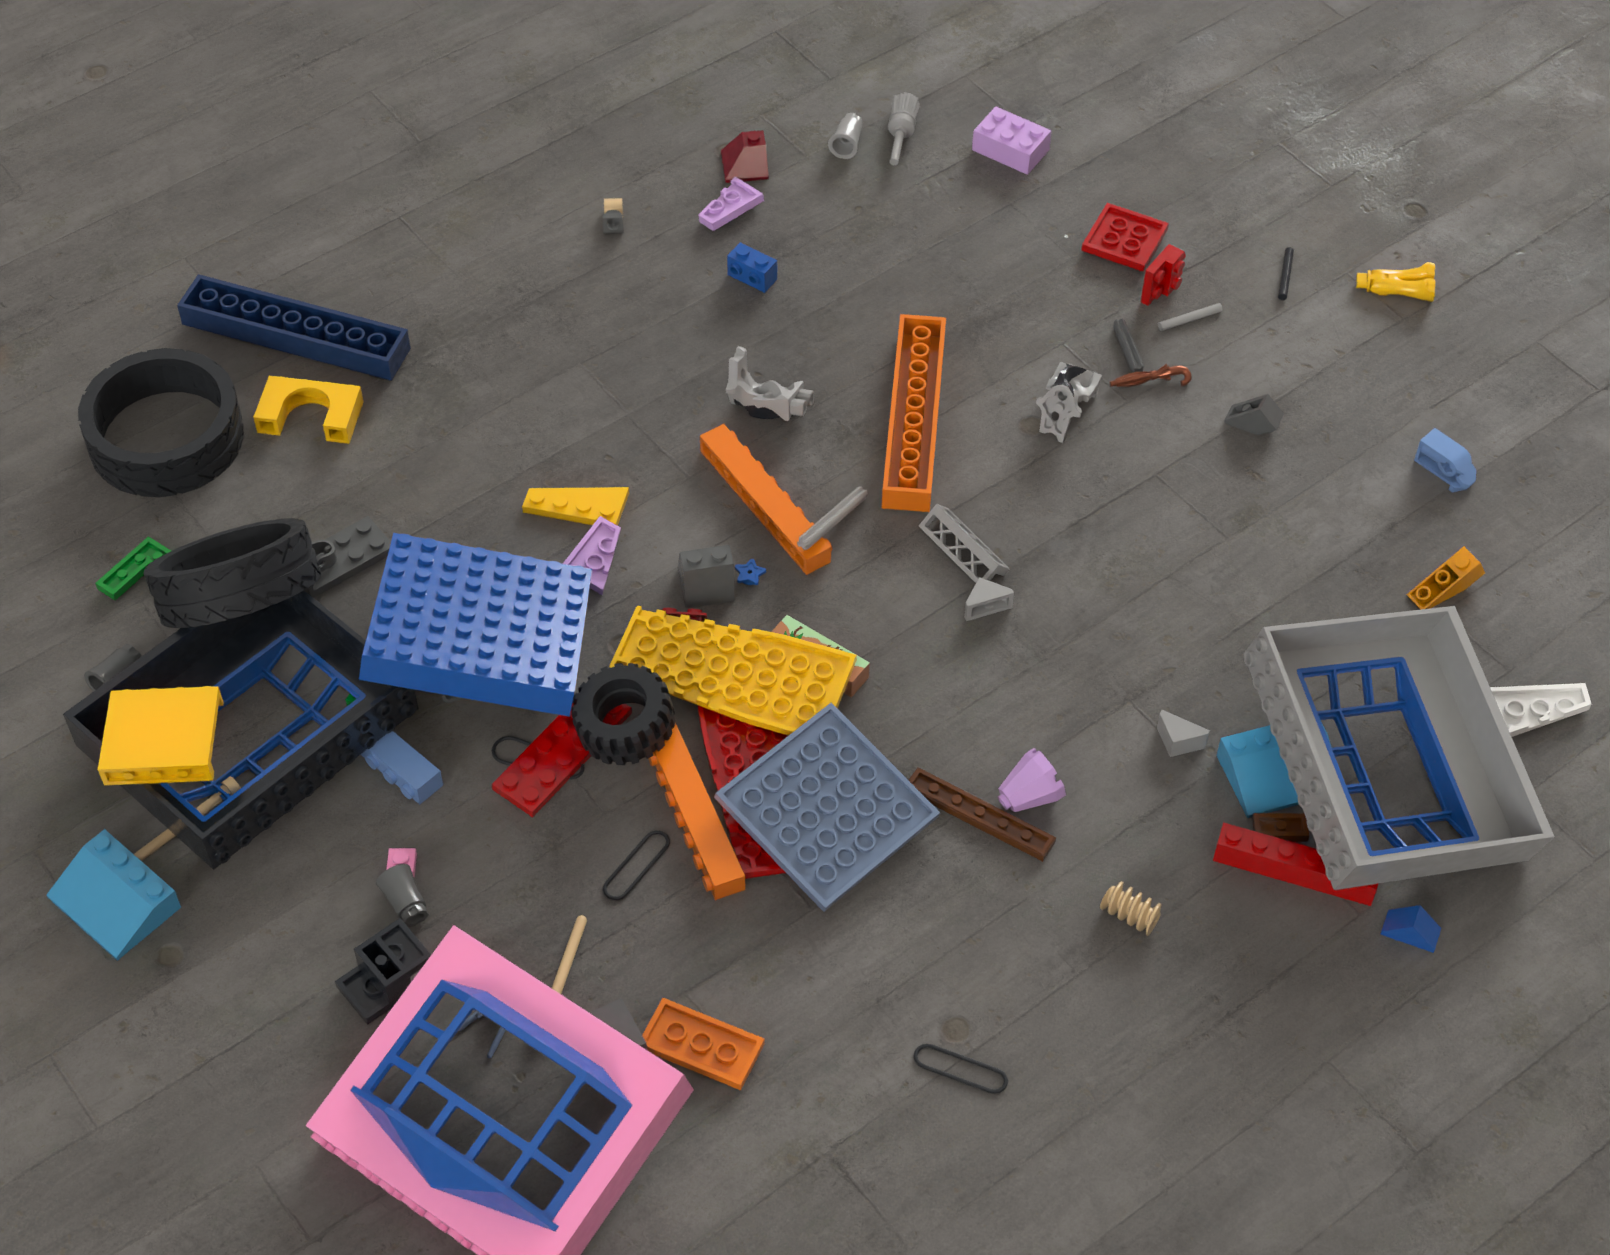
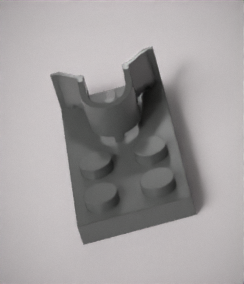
M367 516L325 540L312 542V549L315 550L322 575H320L321 577L316 583L304 589V591L314 598L388 556L391 541Z

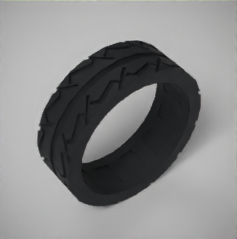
M173 348L147 350V352L141 351L126 356L111 364V367L105 368L93 378L85 389L87 392L82 395L78 407V421H81L79 426L95 471L103 480L120 491L144 497H166L198 489L213 481L214 477H219L231 466L238 455V449H241L244 438V426L241 423L243 419L235 387L229 374L214 360L203 354ZM167 392H184L208 399L220 408L212 425L200 437L173 450L158 453L132 452L114 446L104 438L107 428L121 411L136 401L152 395Z
M297 518L268 520L219 532L176 548L157 558L144 569V576L150 594L154 597V605L158 617H160V623L170 628L208 625L256 612L304 591V589L316 583L321 577L320 575H322L315 550L312 549V541L306 527V522Z

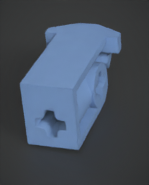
M1436 428L1420 440L1414 461L1449 484V491L1453 493L1466 490L1475 483L1476 468L1472 464L1471 455L1463 446Z

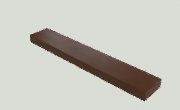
M919 767L909 779L911 784L933 806L1042 862L1056 842V837Z

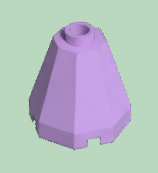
M1033 748L1024 754L998 788L1000 793L998 800L1006 810L1010 808L1013 812L1056 802L1066 796L1061 779L1056 782L1055 775L1057 772L1042 752L1036 751Z

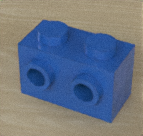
M739 243L727 255L729 276L764 293L776 282V259L742 243Z

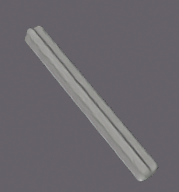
M857 487L803 533L799 537L797 545L802 547L803 550L809 549L866 499L867 490H864L862 487Z

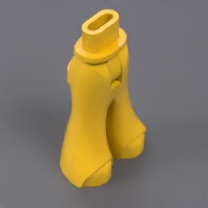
M1427 262L1420 267L1406 270L1376 269L1371 272L1367 270V273H1357L1356 288H1364L1366 292L1383 296L1397 294L1433 302L1435 295V264Z

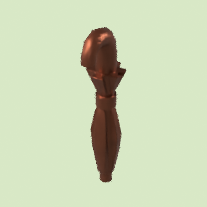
M1165 364L1157 371L1129 373L1109 381L1110 387H1130L1158 378L1170 381V376L1183 374L1185 377L1184 380H1181V386L1183 387L1191 381V372L1184 366L1169 367Z

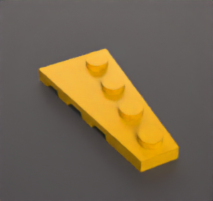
M629 487L529 488L522 509L523 513L593 525L601 516L618 526L629 495Z

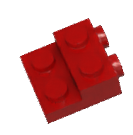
M1168 244L1145 271L1141 303L1149 306L1161 294L1168 297L1173 290L1179 288L1182 282L1180 276L1183 274L1182 270L1185 266L1183 261L1186 257L1185 251Z

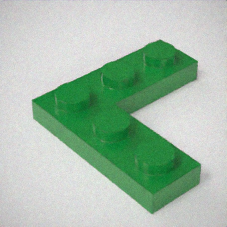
M148 536L95 583L97 589L113 600H117L144 576V569L151 562L164 556V554L171 550Z

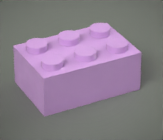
M995 106L973 131L972 150L1028 175L1049 151L1051 130Z

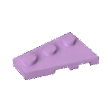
M734 177L731 180V185L720 192L721 196L717 200H712L698 215L699 222L714 231L763 202V194L737 177Z
M600 516L563 564L579 565L592 569L590 589L602 595L621 527Z

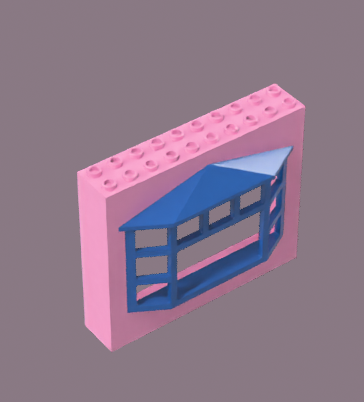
M453 925L306 1126L314 1132L311 1138L323 1148L338 1156L350 1167L358 1170L370 1181L381 1186L394 1198L405 1203L414 1212L425 1217L434 1226L444 1233H448L457 1242L467 1249L470 1248L477 1255H581L694 1089L683 1073ZM447 993L464 1002V1005L447 1029L443 1031L428 1023L426 1019ZM473 1010L480 1012L576 1076L529 1143L427 1075L430 1068ZM421 1029L437 1038L438 1041L420 1066L415 1067L399 1056L418 1030ZM394 1065L410 1074L411 1078L394 1102L388 1104L375 1096L373 1092ZM420 1083L425 1084L448 1100V1103L429 1129L423 1128L401 1113V1108ZM584 1084L594 1088L616 1106L597 1134L592 1133L565 1112ZM456 1108L462 1109L485 1125L484 1130L465 1155L437 1137ZM558 1121L563 1122L589 1142L588 1148L571 1172L566 1171L539 1151V1147ZM494 1133H497L523 1151L502 1181L474 1162ZM531 1159H535L563 1180V1184L544 1210L539 1209L512 1189L513 1184Z

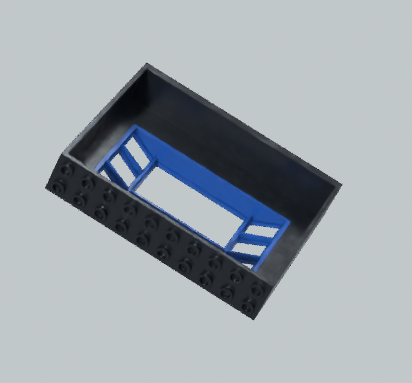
M302 591L291 598L250 614L213 624L180 628L63 713L75 745L98 765L111 691L218 686L224 702L223 706H218L219 712L258 681L265 679L304 711L303 714L217 780L201 781L205 786L179 794L168 783L120 785L214 870L219 865L227 862L242 847L250 844L252 839L261 832L269 829L275 821L284 814L289 813L303 799L311 796L317 788L326 781L331 780L341 769L353 763L364 751L372 748L383 736L391 733L397 725L406 718L411 717L419 707L414 689L359 680L362 654L366 640L307 592ZM292 645L307 660L289 684L286 685L272 674L271 670L287 648ZM316 665L330 676L332 680L311 706L296 694L295 691L313 666ZM342 686L356 700L333 718L327 720L320 714V711L336 689ZM310 720L316 721L321 726L298 745L288 738ZM280 744L289 750V752L265 770L256 764L258 760ZM247 769L256 775L254 779L232 796L220 788L223 785L221 782L229 776L235 779ZM218 792L221 793L220 797L223 801L206 816L202 815L189 803Z

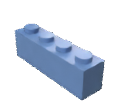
M393 731L383 736L372 748L367 749L361 754L372 769L375 770L377 768L390 784L395 783L406 798L414 799L418 804L423 803L443 786L441 771Z

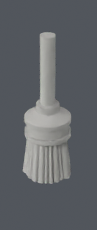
M907 92L894 95L892 102V113L888 123L889 132L895 136L890 158L891 165H897L899 162L903 138L910 137L914 133L915 118L920 107L919 98Z

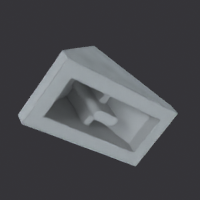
M979 577L966 601L965 620L970 621L1011 609L1014 597L1013 590Z
M1164 710L1160 712L1157 730L1170 757L1205 748L1210 730Z

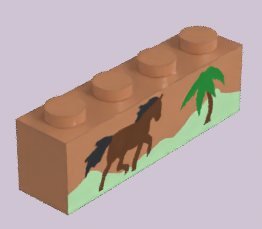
M788 615L771 631L852 653ZM858 655L844 694L851 698L869 678L870 662Z

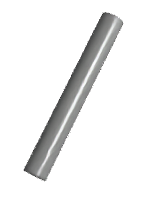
M1217 303L1158 323V328L1160 331L1222 312V305Z

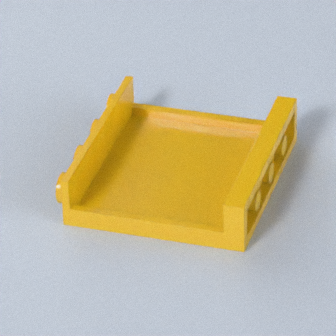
M204 686L111 691L98 764V772L103 784L124 785L213 781L214 769L211 764L217 713L218 706H223L224 704L219 687Z

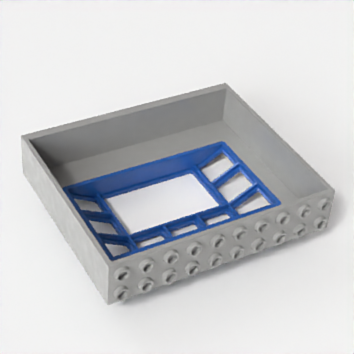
M1455 606L1263 627L1244 652V662L1252 675L1254 688L1258 691L1262 701V709L1267 714L1271 732L1279 746L1280 756L1285 761L1289 772V779L1293 783L1298 795V803L1303 808L1308 829L1313 834L1317 852L1323 860L1326 876L1331 881L1334 890L1529 861L1554 838V834ZM1394 667L1398 701L1374 704L1371 670ZM1360 671L1362 675L1364 705L1341 708L1337 674ZM1327 675L1331 710L1317 711L1304 678ZM1400 710L1442 811L1385 819L1344 717ZM1334 719L1344 746L1331 748L1321 720ZM1349 756L1359 783L1345 784L1335 757ZM1350 794H1364L1374 821L1360 822ZM1448 821L1463 838L1441 841L1426 823ZM1412 825L1429 843L1407 846L1392 828ZM1378 830L1394 848L1372 851L1365 832Z

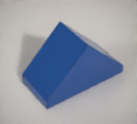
M1421 905L1388 910L1381 935L1434 953L1441 927Z

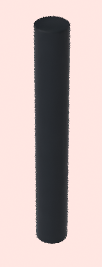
M1291 247L1285 249L1278 294L1280 300H1286L1288 296L1294 249Z

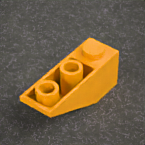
M1463 546L1406 595L1420 610L1431 609L1466 590L1483 576L1485 572L1477 558Z

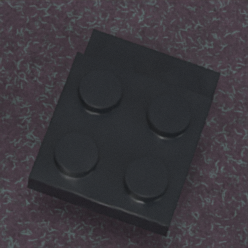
M399 918L354 948L358 966L337 979L335 984L368 1025L393 1008L410 985V976L424 966L431 953Z

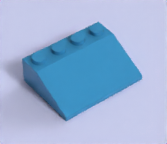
M1270 725L1220 739L1216 756L1247 818H1251L1253 813H1269L1299 805L1298 795L1293 783L1289 779L1288 769L1285 761L1280 756L1279 746L1271 732ZM1325 730L1326 736H1327L1328 741H1329V743H1330V740H1329V737H1328V733H1327L1326 730Z
M105 829L81 848L47 893L49 900L117 961L181 908L175 890Z

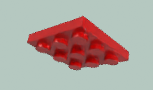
M1107 203L1084 240L1081 251L1144 272L1166 234L1169 223Z

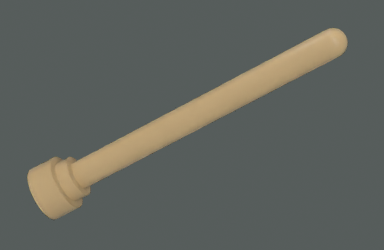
M231 776L221 782L223 785L220 786L222 790L231 796L241 789L236 780ZM215 793L196 807V809L202 815H205L222 802L221 793ZM167 829L134 853V855L143 861L174 838L175 835Z
M583 915L578 916L552 985V989L559 994L563 991L587 923V919Z

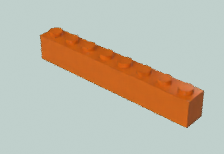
M722 424L700 435L701 453L806 575L831 563L832 545L827 538L821 537L807 550H803L802 547L797 545L799 537L812 527L814 523H810L804 516L802 509L793 504L788 493L779 488L775 478L766 473L762 463L752 457L748 447L743 446L739 442L734 431H730L725 424Z
M675 722L670 739L668 741L664 740L665 746L660 751L655 750L653 752L654 756L649 758L651 766H656L658 770L656 777L659 785L666 788L665 797L669 807L674 806L676 811L674 813L675 821L678 828L683 827L685 831L683 837L687 848L693 849L695 867L697 870H702L704 874L702 876L704 887L707 892L711 891L714 899L717 900L744 891L745 875Z

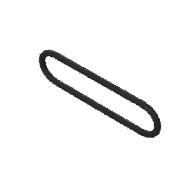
M660 830L649 832L603 885L604 895L611 900H620L626 897L670 845L669 836ZM655 834L664 836L666 839L665 846L622 895H610L607 892L608 884L648 838Z
M922 1044L914 1051V1060L921 1068L988 1093H1000L1008 1085V1078L1004 1071L936 1045ZM923 1048H932L997 1072L1003 1077L1004 1083L999 1089L987 1088L921 1063L918 1059V1053Z

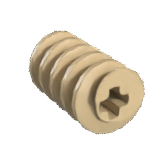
M1122 881L1116 886H1111L1101 901L1100 909L1104 910L1108 907L1110 915L1118 912L1117 918L1122 921L1127 918L1129 926L1137 923L1136 929L1143 931L1146 928V935L1149 936L1160 918L1161 903L1152 908V898L1149 897L1144 903L1141 902L1142 893L1139 892L1133 897L1132 887H1129L1125 892L1122 891L1124 884Z

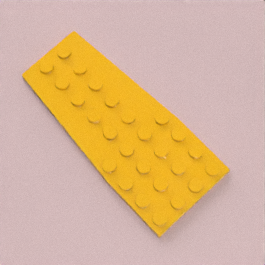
M637 606L609 667H615L614 664L623 663V666L633 663L638 664L639 668L641 666L648 667L662 678L669 694L750 725L790 735L828 704L832 703L838 708L857 661V655L783 634L752 629L751 632L741 630L738 625L729 624L726 627L716 625L713 620L705 619L704 622L691 620L688 615L681 614L680 617L666 615V611L657 609L656 612L642 610V606Z

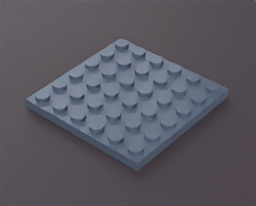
M832 703L828 704L717 791L714 797L823 912L937 819L940 814L911 782Z

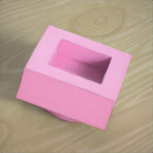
M389 848L387 869L399 864H408L413 877H415L416 848Z

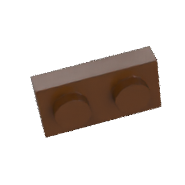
M1253 813V831L1291 842H1308L1310 835L1305 813Z

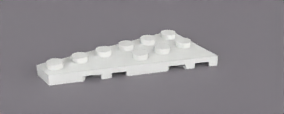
M1585 683L1490 687L1511 737L1589 710L1591 706Z

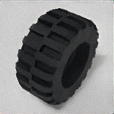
M623 663L614 664L615 667L608 668L606 666L601 668V672L591 674L588 677V681L580 685L578 688L579 693H576L573 698L571 716L582 746L586 751H589L592 757L598 760L601 758L602 762L612 764V762H616V765H626V762L636 764L640 763L639 760L646 757V759L654 756L653 752L655 750L660 751L665 746L664 740L668 741L673 733L672 729L675 727V710L668 688L657 673L652 672L650 668L645 666L639 668L638 664L628 663V666H623ZM636 703L645 706L641 714L631 722L622 725L603 723L605 716L619 705Z

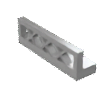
M936 504L919 525L975 583L979 579L977 576V565L985 564L989 568L988 572L983 576V579L988 581L995 574L1004 576L1010 569L947 507ZM935 517L940 520V531H932L928 527ZM953 533L955 535V546L948 547L946 545V534ZM961 549H969L971 551L970 562H963L961 560Z

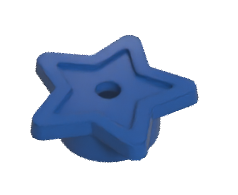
M750 559L746 564L735 565V569L739 573L738 583L758 585L760 576L766 573V569L757 566L754 559Z

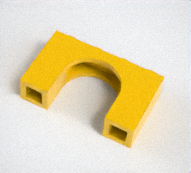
M269 376L253 417L257 433L280 436L286 418L293 409L303 404L315 403L328 408L323 424L326 441L349 444L363 405L361 386Z

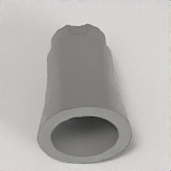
M847 113L840 120L835 133L828 142L829 150L834 156L849 159L856 155L863 125L861 117L855 113Z

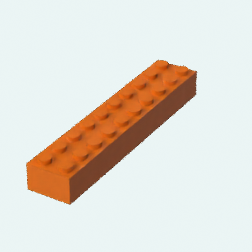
M900 314L882 490L883 509L930 512L946 317Z

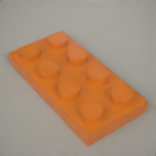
M662 998L642 1035L647 1043V1051L653 1055L738 1090L742 1089L765 1044V1039L665 998Z

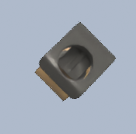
M622 198L604 199L603 233H624Z

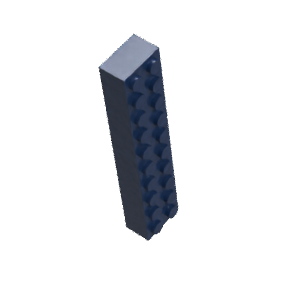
M199 274L177 305L182 325L391 381L411 349L408 329Z

